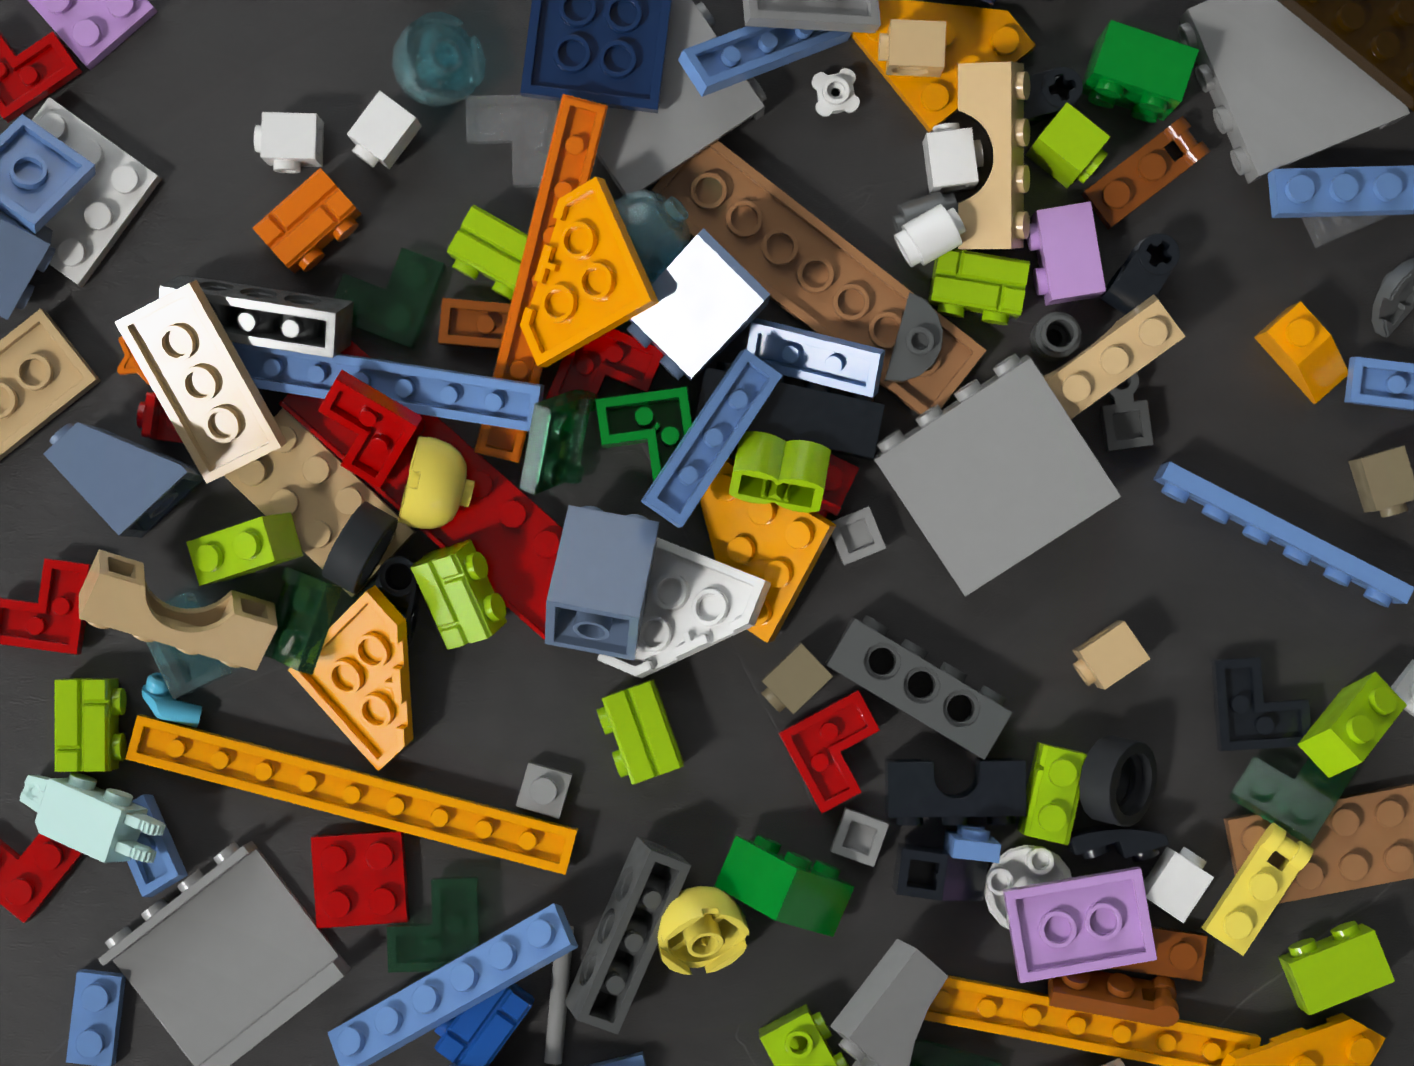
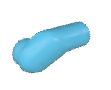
M156 672L150 674L147 677L146 684L142 687V697L156 718L166 722L197 728L202 706L177 701L169 690L171 679L163 673Z

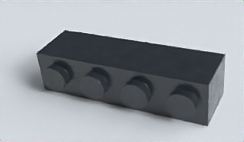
M717 362L715 369L706 367L695 419L732 364ZM783 375L746 430V432L758 431L769 433L785 441H811L829 448L832 453L871 461L875 455L885 404L876 403V395L873 398L849 392L848 397L831 393L832 387L805 381L804 387L786 384L787 376Z

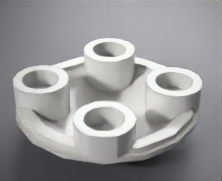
M1022 845L1008 849L1000 856L999 863L992 864L986 875L984 896L989 912L1001 926L1009 929L1003 889L1072 878L1070 869L1059 855L1043 846Z

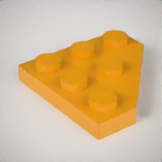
M878 0L881 26L876 33L852 32L851 34L853 40L929 133L933 131L932 127L942 124L958 111V64L1019 62L1036 47V44L1007 10L914 0ZM891 19L946 21L945 65L940 77L886 75V61H878L879 34L887 33Z
M594 177L558 199L553 215V218H556L557 221L549 245H544L534 277V281H537V286L530 308L525 307L520 323L535 362L540 367H548L659 303L606 181L600 177Z
M728 457L701 498L700 504L715 560L771 582L755 626L747 629L766 643H769L776 639L836 524L817 512H797L783 508L776 503H750L731 496L729 489L735 461Z
M374 585L288 671L375 769L380 771L413 740L406 619Z
M1340 1013L1326 1018L1327 1023L1308 1030L1301 1027L1269 1038L1270 1043L1251 1050H1247L1244 1047L1230 1052L1226 1055L1221 1066H1370L1386 1038L1346 1014Z

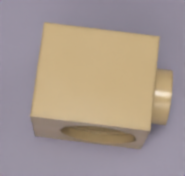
M891 19L887 33L879 34L878 61H886V75L940 77L945 65L946 21Z
M1120 620L1115 621L1072 650L1078 658V661L1073 663V666L1087 686L1095 683L1097 688L1104 690L1150 660V657L1127 623Z

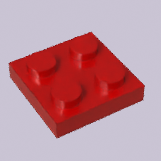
M388 830L311 837L317 928L402 923L410 920L404 832Z

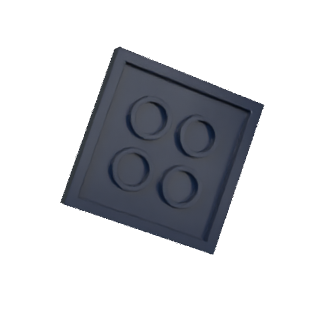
M532 0L520 91L521 96L561 101L562 94L604 104L610 108L658 113L672 0Z

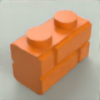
M319 168L253 227V230L288 269L296 273L302 268L304 272H307L323 259L325 253L322 249L334 238L341 242L356 230L359 225L356 219L362 213L329 176Z

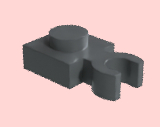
M1137 372L1127 379L1128 383L1125 389L1115 387L1106 394L1111 398L1112 405L1099 407L1106 452L1154 445L1148 401L1134 402L1133 394L1139 385Z

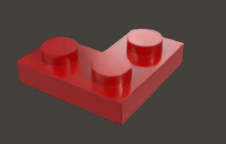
M0 31V115L8 123L83 72L59 36L53 31L18 55H16Z
M612 329L563 357L546 399L589 417L606 376L642 392H649L661 364L659 361L664 355L655 346L650 344L645 348L634 337Z
M344 370L340 371L318 409L320 413L358 434L340 466L378 488L382 486L422 419V416Z
M44 558L38 603L0 597V644L75 655L81 654L86 621L79 619V592L92 564Z
M857 689L778 732L821 813L862 792L840 752L880 731Z
M38 834L24 853L20 855L0 839V904L22 923L30 921L84 854Z

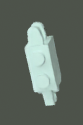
M72 772L69 778H50L42 775L27 776L24 782V789L20 795V801L37 812L35 824L39 834L103 863L130 861L131 858L141 862L154 863L157 851L137 842L141 832L152 836L163 835L166 824L148 816V809L133 803V796L131 794L112 788L103 790L96 787L97 780L81 773Z

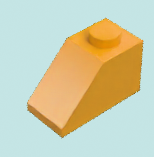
M1301 301L1287 307L1254 337L1313 404L1320 401L1348 375V369L1332 335Z

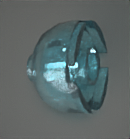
M444 12L425 13L406 26L394 44L392 69L395 79L403 92L415 102L435 108L454 105L472 94L485 76L486 60L481 43L475 35L470 38L467 32L460 27L464 22L453 15Z
M644 189L627 193L614 202L641 263L646 269L645 272L649 281L655 282L690 243V230L686 222L689 216L683 204L675 197L670 196L666 198L656 191Z

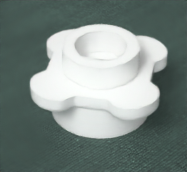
M843 68L837 74L827 75L824 72H819L814 75L811 84L817 90L818 102L815 109L819 115L828 117L831 114H838L843 111L853 113L858 109L860 100L854 93L853 84L856 80V75L852 70ZM838 89L840 95L835 97L831 94V91Z

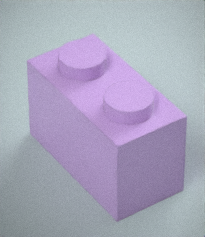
M1091 201L1037 210L1031 216L1027 244L1030 251L1036 250L1039 268L1033 269L1034 286L1038 296L1044 295L1045 306L1095 298L1106 292Z

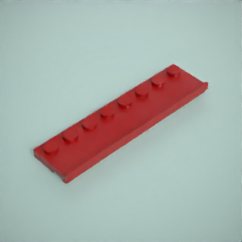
M352 340L351 346L341 352L342 354L371 358ZM289 393L283 401L279 402L280 406L343 461L358 434L318 411L324 399ZM419 414L422 416L419 425L382 486L378 488L368 481L366 482L400 511L418 436L437 438L451 444L461 452L467 464L466 479L475 481L469 507L459 506L453 520L442 527L420 530L440 548L450 547L453 544L470 539L476 552H480L486 559L488 565L487 577L494 593H498L503 598L505 606L545 640L546 600L563 528L479 453H475L474 449L440 418Z

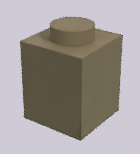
M1405 445L1348 461L1364 513L1379 511L1381 518L1408 511L1406 502L1414 500V475Z
M798 643L761 679L767 686L761 694L779 713L787 707L794 714L833 676L802 643Z

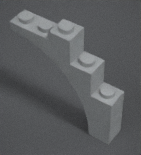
M896 939L830 1025L834 1031L843 1037L838 1045L856 1059L852 1066H910L914 1043L926 1013L948 978V975L921 951L899 939Z

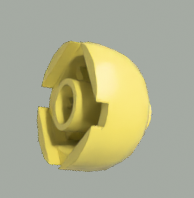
M418 436L409 468L407 484L403 493L398 523L407 524V526L413 528L434 529L442 527L453 520L459 506L469 507L475 481L466 479L467 464L461 452L451 444L429 436L428 438Z
M709 886L686 888L680 891L678 898L670 903L661 918L657 937L658 949L664 964L670 970L680 974L692 975L690 968L705 967L706 974L716 972L732 964L744 953L747 947L745 938L747 935L749 936V928L740 906L726 892Z

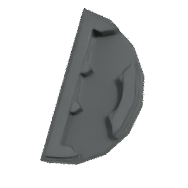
M1414 258L1402 262L1383 278L1375 298L1371 321L1375 333L1385 338H1388L1414 308Z
M911 292L908 294L884 381L905 382L919 377L934 364L942 348L943 329L937 312L925 299Z

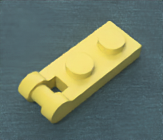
M1272 823L1265 830L1201 927L1204 931L1244 956L1298 872L1309 862L1314 851L1312 847L1303 841L1296 843L1287 837V831L1276 823ZM1275 851L1285 857L1279 869L1267 862Z

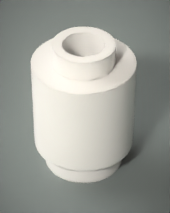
M939 204L903 224L902 231L895 234L894 239L910 267L918 263L924 266L962 245L960 235L966 232V229L953 207L946 211Z

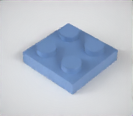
M22 114L0 135V210L36 234L96 175L95 164Z

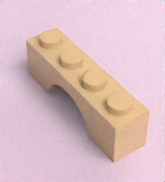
M1009 61L958 64V111L972 116L985 128L993 147V165L988 180L975 195L958 203V215L966 229V232L960 235L962 245L958 246V249L1024 248V239H1027L1029 236L1030 217L1029 213L1024 211V193L1029 191L1030 171L1028 165H1024V146H1028L1030 141L1029 120L1024 118V100H1027L1030 95V77L1027 71L1024 72V63Z
M1153 294L1116 321L1091 346L1061 367L1043 375L1070 419H1072L1186 336Z
M100 549L79 592V619L87 621L96 628H112L132 634L138 640L160 642L176 647L179 651L188 655L200 654L211 657L233 668L245 667L257 671L278 628L274 603L233 590L217 602L205 607L191 609L169 605L156 597L148 587L145 579L144 563Z

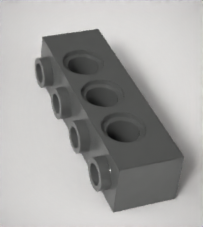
M180 275L159 286L160 299L197 280L229 339L234 343L334 358L351 346L354 301Z
M865 615L862 622L852 618L825 665L985 760L1013 713L1003 707L1006 698L984 685L977 692L963 683L968 675L946 662H943L940 669L924 659L928 651L905 638L900 646L885 637L889 628L873 618ZM877 648H886L893 656L892 667L882 674L874 673L870 669L868 662L870 654ZM918 671H925L932 681L930 691L922 697L913 696L908 689L909 678ZM956 695H965L971 705L969 714L961 720H953L947 711L950 699Z
M636 837L565 1000V1004L577 1021L617 1035L619 1034L658 944L657 937L661 918L670 903L678 898L692 866L677 851L644 838Z

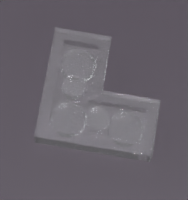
M521 95L465 96L467 143H512L514 188L539 187L557 117V101L522 97Z

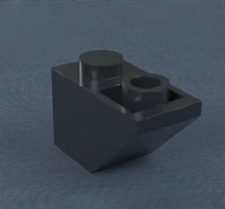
M898 843L892 888L896 895L939 901H983L988 862L952 858L945 849Z

